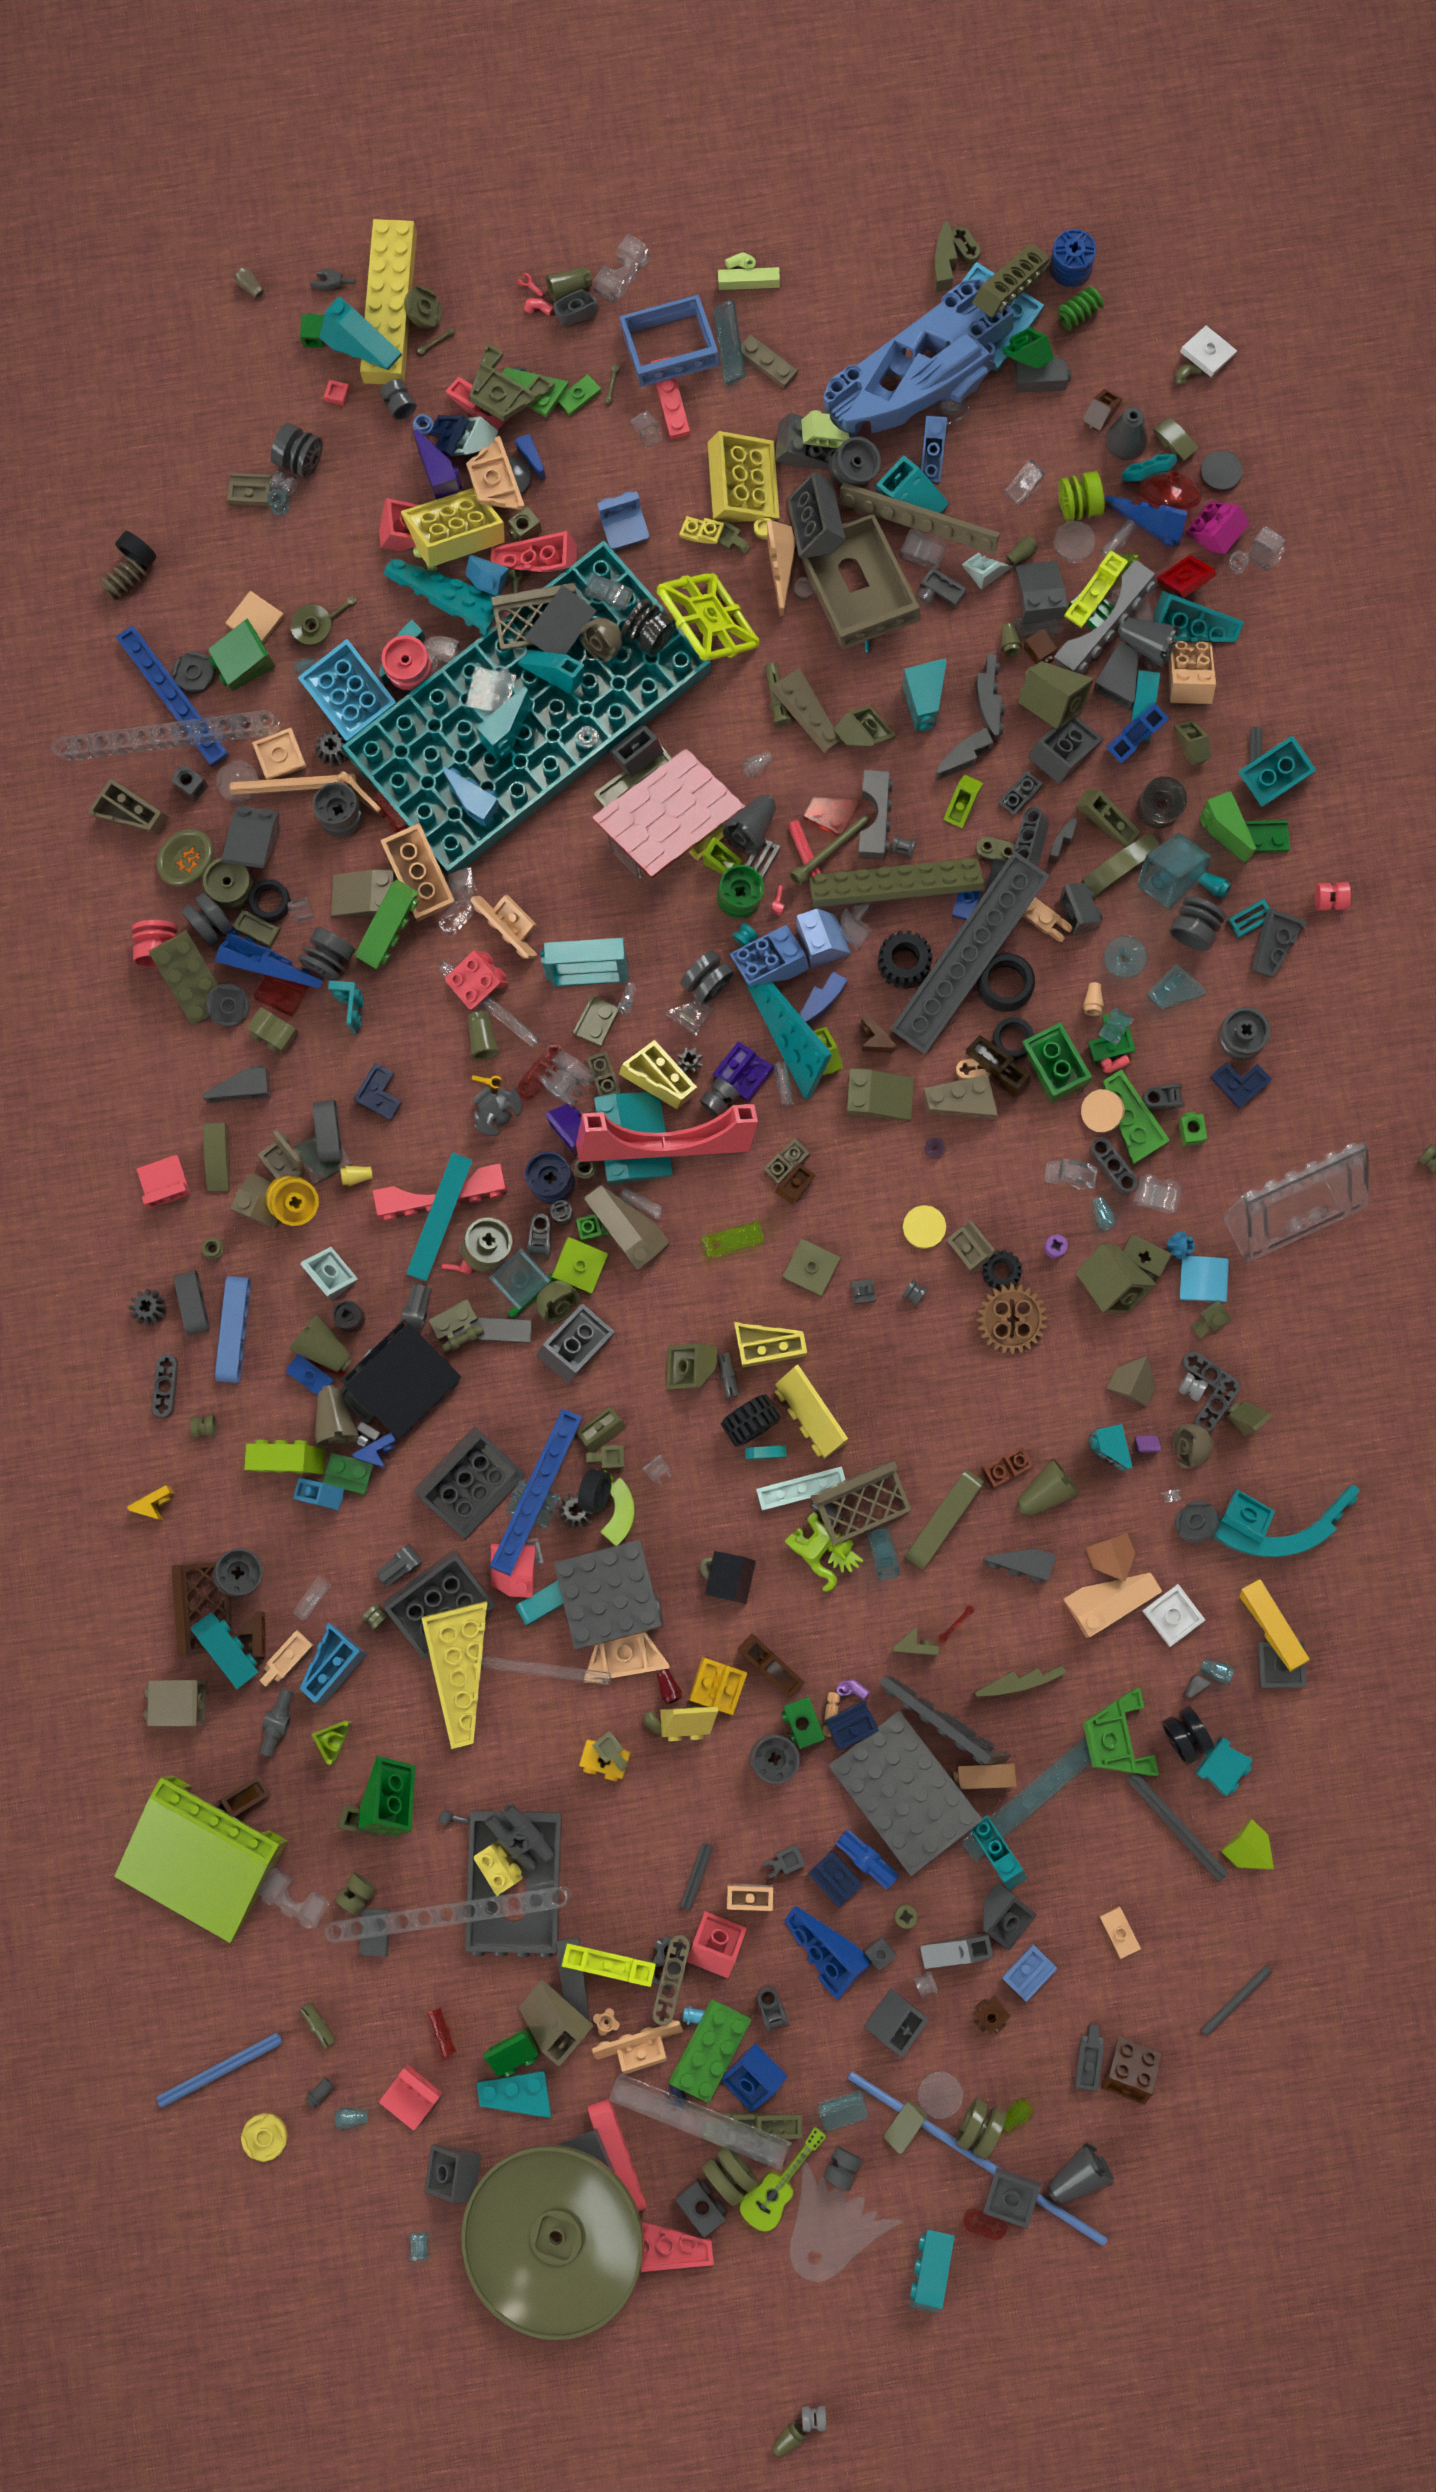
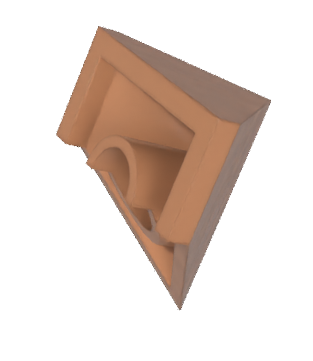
M1128 1533L1086 1547L1093 1569L1126 1581L1135 1556Z

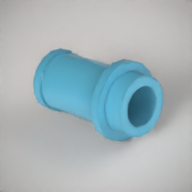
M689 2006V2008L684 2007L682 2022H687V2025L689 2023L699 2024L705 2010L692 2009V2006Z

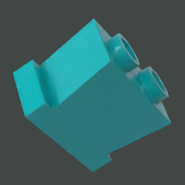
M1219 1737L1214 1744L1215 1750L1205 1756L1194 1771V1774L1201 1779L1207 1778L1223 1796H1227L1228 1794L1232 1795L1239 1786L1237 1781L1242 1775L1245 1777L1252 1768L1250 1763L1253 1759L1228 1747L1231 1742L1224 1737Z

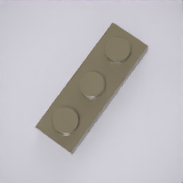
M751 334L737 348L739 355L784 389L798 374L797 369Z

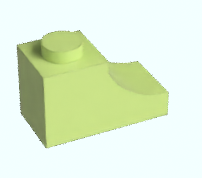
M814 410L801 420L803 444L839 448L845 440L849 439V433L838 429L832 423L830 414Z

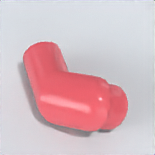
M529 298L525 301L526 304L523 307L524 311L529 314L534 313V309H540L548 316H552L554 313L553 306L542 298Z

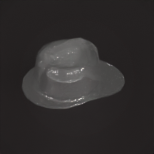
M968 396L961 403L952 399L945 402L940 400L932 405L933 415L947 417V424H954L971 414Z

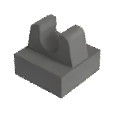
M873 1279L851 1282L854 1304L876 1302Z

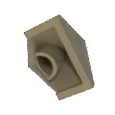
M1148 1355L1115 1368L1106 1389L1147 1407L1156 1388Z

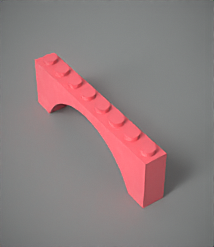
M754 1104L733 1105L715 1119L693 1128L666 1133H646L623 1128L612 1122L604 1112L582 1113L576 1141L579 1162L749 1152L758 1119Z

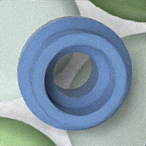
M425 414L418 415L413 421L414 430H418L422 435L429 434L434 425L432 418ZM422 424H427L426 427H420Z

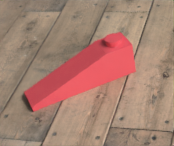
M568 531L491 547L490 562L509 569L539 572L557 571L569 568L577 562V544Z

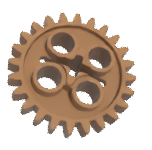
M1009 1282L1006 1289L1003 1284H1000V1291L993 1287L994 1294L991 1296L985 1293L988 1300H980L984 1307L977 1308L981 1316L975 1319L982 1322V1324L977 1326V1329L984 1330L980 1336L982 1338L988 1337L985 1343L988 1345L993 1343L994 1350L1001 1346L1002 1353H1005L1007 1348H1009L1011 1354H1014L1015 1348L1022 1353L1024 1345L1031 1349L1029 1342L1038 1343L1035 1338L1036 1335L1043 1336L1039 1330L1040 1328L1047 1327L1042 1323V1320H1046L1048 1317L1041 1313L1047 1309L1043 1306L1039 1307L1043 1300L1041 1298L1035 1300L1038 1295L1035 1291L1029 1295L1030 1287L1027 1286L1022 1290V1284L1018 1283L1017 1287L1014 1288L1013 1283ZM1010 1299H1013L1012 1314L1016 1317V1319H1012L1013 1337H1010L1011 1322L1007 1320V1318L1011 1317ZM1001 1302L1005 1303V1310L1001 1313H997V1304ZM1021 1302L1027 1303V1309L1024 1312H1018L1017 1310ZM1004 1324L1006 1326L1005 1332L1000 1335L996 1334L997 1326ZM1027 1324V1331L1023 1334H1018L1019 1325Z

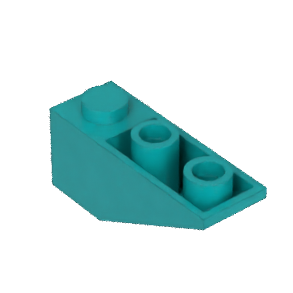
M529 650L518 662L519 666L570 695L583 682L585 665L565 654Z
M986 1815L982 1818L983 1821L973 1828L971 1832L1002 1882L1010 1891L1028 1878L991 1819Z

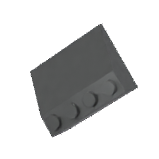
M474 1426L413 1491L465 1539L519 1483L525 1474Z
M455 1549L451 1550L383 1602L385 1611L424 1660L430 1654L421 1617L487 1601V1613L496 1605Z

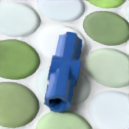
M847 1829L835 1843L853 1859L852 1862L867 1875L870 1874L886 1890L898 1878L899 1874L883 1861L882 1857L868 1844L865 1845L852 1831Z

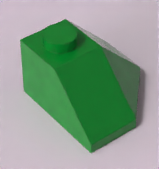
M1031 327L1013 335L1009 340L1010 345L1005 346L1002 350L1004 355L1036 369L1047 366L1048 362L1054 359L1048 336Z

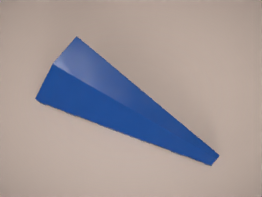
M235 929L228 932L225 941L219 946L214 962L320 988L324 980L322 977L318 978L309 974V970L305 968L300 970L293 967V961L267 947L255 944L253 939L239 937L238 931Z

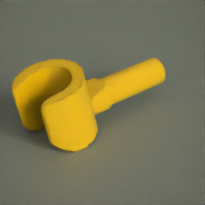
M472 1075V1080L488 1084L492 1090L499 1089V1087L492 1085L493 1080L502 1081L499 1076H493L490 1079Z

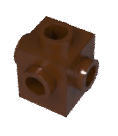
M995 1995L988 2001L984 1999L975 2006L976 2011L974 2015L977 2019L974 2022L982 2032L985 2030L989 2034L1000 2032L1006 2026L1004 2022L1011 2017ZM989 2014H994L991 2019H987Z

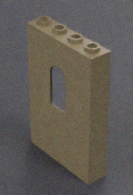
M874 514L842 524L846 540L833 553L808 558L799 557L842 650L921 621L920 607ZM846 559L857 561L869 587L850 593L839 571V564Z

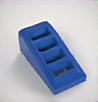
M527 434L515 439L518 452L541 480H545V470L531 435Z

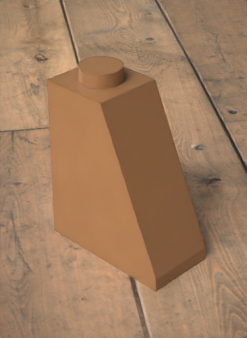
M1006 1762L984 1765H957V1770L953 1771V1781L955 1784H958L959 1789L1016 1787L1015 1764Z

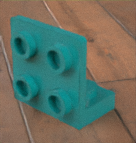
M329 981L328 989L335 1000L340 1003H348L346 1024L353 1034H357L358 1028L362 1026V1016L359 1013L360 1007L363 1008L364 995H361V990L355 982Z

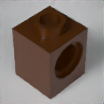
M1044 629L1025 640L1024 649L1035 665L1041 661L1050 664L1055 660L1054 656L1056 655L1057 647Z

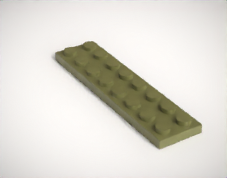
M966 858L956 861L946 860L936 863L901 865L888 868L881 867L868 870L860 869L849 872L840 871L829 874L820 873L816 874L814 878L809 876L813 908L984 890L978 858Z

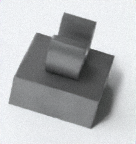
M362 1421L357 1427V1430L362 1433L357 1443L362 1447H366L371 1439L377 1441L382 1436L380 1432Z

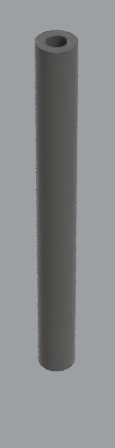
M1265 1965L1201 2028V2031L1208 2036L1272 1971Z

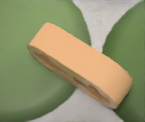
M974 1059L962 1060L956 1066L955 1073L960 1080L988 1074V1078L992 1077L985 1069H978L983 1066ZM963 1065H966L967 1069H975L969 1071L968 1075H965L964 1072H960V1070L963 1068Z

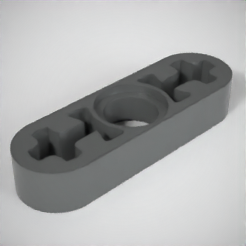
M169 1354L160 1356L156 1364L152 1410L156 1416L161 1418L170 1417L174 1412L179 1364L178 1360ZM167 1359L173 1363L172 1366L168 1367V1374H172V1378L161 1376V1373L166 1374V1367L162 1366V1364L167 1362ZM164 1380H169L171 1383V1388L168 1392L160 1390V1383ZM159 1395L170 1396V1399L165 1398V1405L168 1406V1410H164L163 1414L162 1411L158 1410V1406L163 1404V1399L159 1398Z

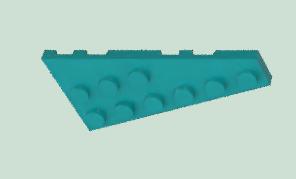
M392 558L385 567L384 575L401 586L413 588L416 595L422 596L423 594L429 598L431 604L453 617L459 616L463 618L466 625L478 627L480 633L485 636L496 622L491 597L496 596L479 590L475 586L466 584L461 580L443 576L441 573L426 570L421 566L411 565L400 559Z
M745 981L804 1100L812 1098L832 1053L772 982L749 986Z

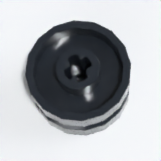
M1190 1706L1179 1711L1180 1722L1173 1716L1161 1721L1170 1744L1186 1765L1198 1760L1196 1749L1203 1755L1215 1750L1214 1743L1207 1729Z

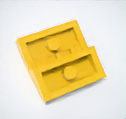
M702 1657L688 1700L707 1707H718V1711L733 1715L747 1672Z

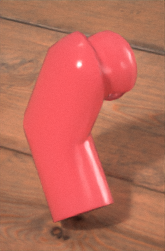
M1126 1054L1113 1062L1110 1058H1105L1100 1062L1104 1073L1117 1072L1131 1064Z

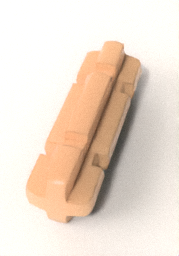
M828 1693V1705L826 1704L824 1720L838 1713L839 1706H837V1703L840 1701L838 1693ZM825 1723L822 1733L824 1736L832 1737Z

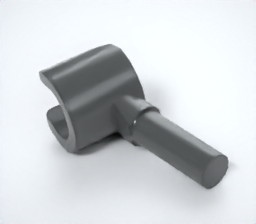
M444 1810L438 1819L439 1822L449 1826L451 1820L470 1825L469 1818L454 1815L448 1810Z

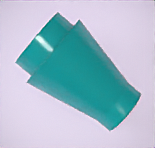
M1205 871L1198 880V883L1202 884L1216 898L1224 899L1232 886L1228 879L1209 874Z

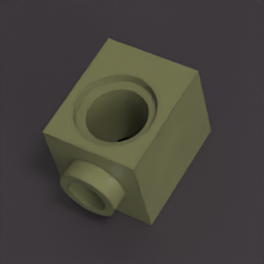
M528 506L508 520V532L515 541L517 539L518 541L531 539L542 531L539 519ZM521 525L528 526L526 529H519Z

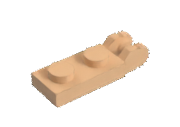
M1036 897L1022 915V917L1046 935L1049 934L1061 943L1065 937L1053 928L1054 925L1057 924L1067 932H1071L1073 929L1071 924L1060 918V915Z

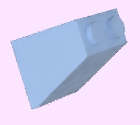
M814 909L797 915L796 931L810 969L851 955L835 914Z

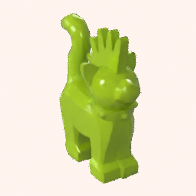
M814 1511L807 1518V1521L815 1533L809 1539H806L803 1536V1531L798 1528L785 1542L795 1553L803 1557L819 1577L827 1578L828 1583L822 1590L828 1592L832 1591L837 1585V1577L831 1570L824 1568L820 1563L822 1556L827 1550L832 1552L828 1563L830 1564L834 1561V1568L839 1564L842 1573H844V1565L852 1573L850 1564L859 1568L855 1560L863 1562V1559L851 1551L854 1545L851 1538L833 1545L825 1525L818 1520L819 1515ZM835 1533L837 1538L841 1536L840 1533Z

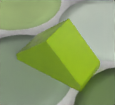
M715 837L712 838L703 854V865L721 874H724L730 867L740 865L742 862L738 856Z

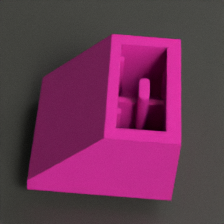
M1210 501L1185 532L1210 552L1226 554L1250 522L1239 505Z

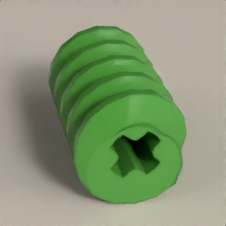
M1088 286L1084 291L1079 292L1078 296L1075 295L1071 300L1066 301L1064 305H1060L1058 307V316L1063 327L1067 331H1071V324L1076 327L1079 324L1078 320L1084 322L1085 316L1088 318L1092 316L1091 311L1097 313L1098 306L1103 308L1104 304L1101 295L1095 288Z

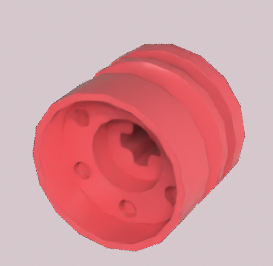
M144 920L133 924L132 933L134 935L132 936V941L136 943L133 946V963L141 967L158 968L148 950L176 936L177 925L164 920Z

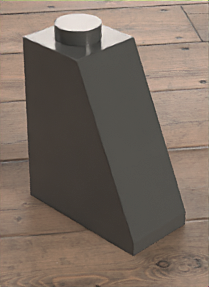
M1054 357L1052 361L1048 362L1047 366L1037 369L1014 360L1016 393L1066 390L1067 382L1071 381V370L1067 369V361Z
M1120 641L1095 682L1093 691L1130 710L1135 700L1139 651L1127 642Z

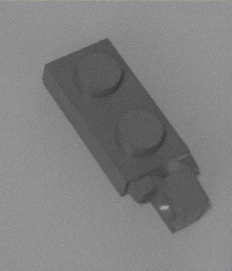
M1089 2023L1087 2035L1082 2034L1074 2083L1075 2088L1098 2092L1104 2050L1103 2038L1098 2037L1100 2028L1098 2024Z

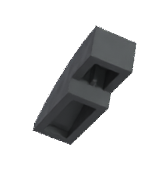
M987 728L963 740L944 758L936 770V780L976 765L978 755L992 750L993 741Z

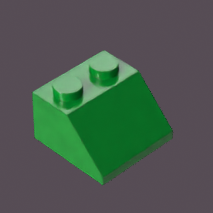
M527 2027L488 2048L483 2057L497 2077L504 2074L506 2078L517 2071V2066L524 2063L526 2067L537 2061L536 2056L539 2055L540 2050Z

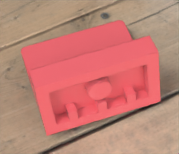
M177 1155L137 1168L145 1196H142V1200L149 1209L191 1195L180 1159Z
M407 2064L380 2099L379 2103L409 2128L415 2130L443 2092Z

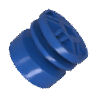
M1070 229L1057 236L1053 245L1049 269L1052 278L1057 283L1065 287H1076L1088 280L1092 273L1096 255V244L1089 233L1081 229Z

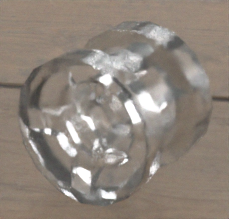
M930 1970L925 1972L924 1976L913 1977L922 1999L926 1998L930 1993L936 1994L939 1992Z

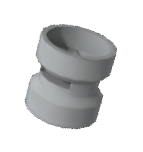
M1187 1373L1177 1392L1183 1395L1188 1393L1192 1400L1198 1402L1208 1383L1203 1380H1195L1194 1375Z
M802 2406L803 2432H810L812 2429L826 2431L825 2406H818L816 2409ZM814 2413H816L817 2425H814Z

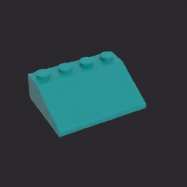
M623 1093L594 1097L596 1112H604L615 1124L638 1132L666 1133L661 1100L651 1093ZM670 1157L604 1160L609 1186L673 1176Z

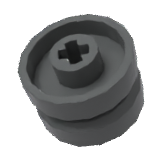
M851 437L845 440L830 457L828 465L830 477L840 488L844 482L863 488L875 477L880 469V453L876 446L868 439Z
M202 892L195 898V903L201 909L200 912L190 904H187L180 912L207 944L212 947L219 941V936L212 929L213 927H216L224 935L234 927L220 907Z
M713 950L700 957L689 968L680 982V985L687 992L695 991L694 998L701 1005H705L714 999L727 986L735 974L728 964L720 965L721 958Z
M1242 1007L1235 1009L1228 1014L1219 1028L1217 1038L1220 1048L1232 1059H1251L1261 1051L1269 1040V1021L1263 1013L1255 1008Z

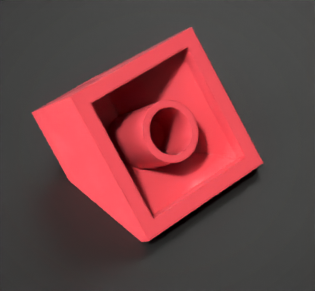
M386 498L379 526L381 548L403 551L416 547L403 520L401 511L418 506L419 504Z
M491 1543V1562L500 1544ZM536 1545L524 1546L511 1576L491 1568V1586L510 1597H533L535 1589Z

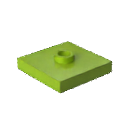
M567 1237L551 1278L566 1282L577 1289L592 1294L608 1253Z

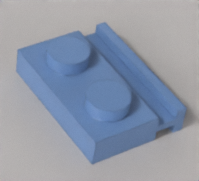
M1032 1944L1006 1971L1002 1978L1027 2002L1058 1968Z

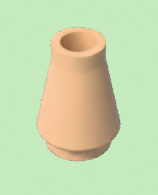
M1092 982L1088 984V991L1083 1004L1086 1015L1099 1016L1102 1014V1010H1104L1100 983Z

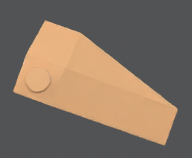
M1150 1572L1127 1577L1126 1581L1118 1579L1082 1587L1063 1600L1084 1635L1088 1638L1160 1594L1162 1590Z

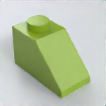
M964 774L956 787L943 820L963 828L983 783Z
M827 1027L813 1031L832 1053L823 1075L832 1074L842 1069L843 1066L838 1047Z

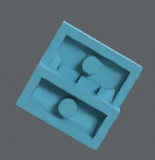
M1186 1256V1259H1182L1180 1300L1216 1302L1219 1300L1222 1303H1227L1229 1259Z

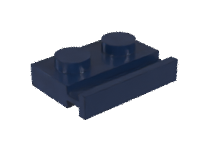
M861 1701L824 1720L837 1750H841L879 1731L866 1705V1701Z
M832 1850L808 1872L838 1908L863 1885Z

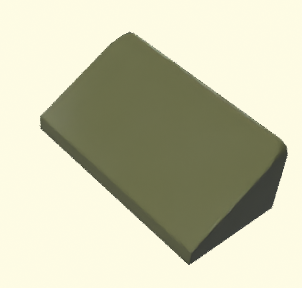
M610 1406L579 1429L576 1434L590 1453H594L625 1430L626 1426Z
M907 2100L883 2137L902 2155L925 2122L927 2112Z

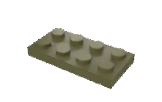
M187 930L148 950L190 1023L194 1025L209 1017L206 1011V1000L212 989L219 985Z

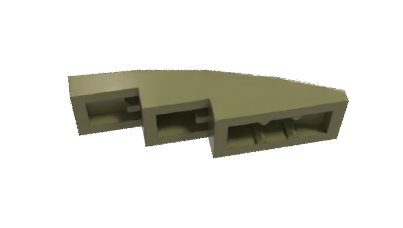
M1059 1665L1043 1675L1039 1668H1035L1019 1678L1015 1671H1011L973 1693L976 1697L1023 1691L1047 1683L1067 1672L1063 1665Z
M740 2112L706 2113V2137L756 2140L802 2139V2115Z

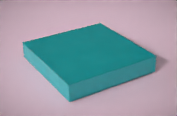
M1236 1489L1221 1521L1261 1543L1266 1536L1275 1510Z

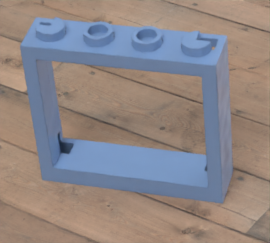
M699 295L619 316L621 330L640 388L720 366L718 350ZM696 315L707 348L641 366L630 333Z

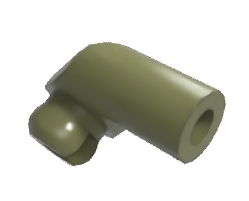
M645 1713L643 1720L645 1727L655 1734H661V1721L656 1718L655 1713Z

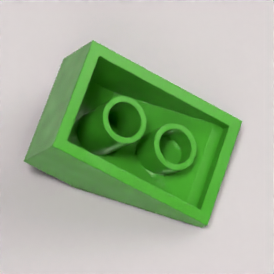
M1229 791L1208 799L1200 813L1202 826L1206 827L1209 834L1244 863L1249 862L1257 848L1232 792Z

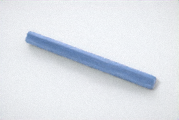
M275 2033L160 2094L156 2098L158 2105L163 2108L282 2044L281 2036Z

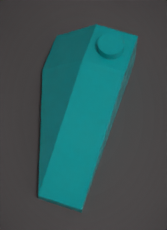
M340 296L325 311L319 338L332 350L338 353H346L355 359H363L372 365L387 370L402 356V353Z

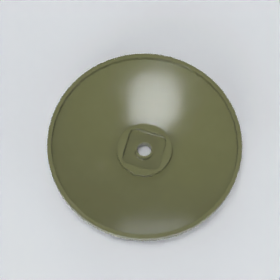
M539 2145L510 2154L491 2168L480 2180L468 2201L464 2213L461 2246L463 2261L470 2282L478 2297L494 2316L504 2324L525 2335L546 2340H565L584 2336L597 2330L611 2320L625 2305L637 2284L644 2256V2234L640 2215L631 2194L620 2178L608 2166L592 2155L575 2148L560 2145ZM553 2231L561 2233L562 2242L558 2243L552 2239Z

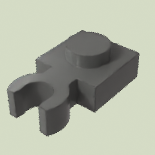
M797 1844L777 1852L778 1860H767L763 1863L764 1867L773 1865L775 1868L774 1872L768 1874L769 1878L775 1877L781 1869H783L786 1875L806 1865Z

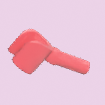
M528 273L522 274L527 280L526 283L517 279V283L521 287L527 286L540 297L543 296L544 293L531 282V276Z
M781 885L778 886L776 898L772 903L771 912L778 916L782 915L785 905L780 903L783 886Z
M465 1260L462 1261L461 1266L442 1264V1269L459 1271L465 1275L471 1274L473 1268L467 1265Z

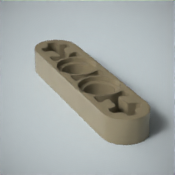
M683 1934L675 1935L669 1944L653 2010V2019L659 2025L669 2024L674 2015L690 1949V1941ZM679 1939H682L683 1944L686 1945V1948H682L680 1956H684V1960L678 1957H670V1953L676 1954L677 1947L673 1943L678 1942ZM673 1961L678 1962L681 1966V1971L676 1975L668 1971V1965ZM669 1984L675 1988V1995L673 1997L667 1998L663 1995L662 1988L665 1985ZM659 1999L665 2002H673V2006L668 2004L666 2013L670 2014V2016L665 2017L664 2020H660V2015L657 2014V2011H661L663 2003H659Z

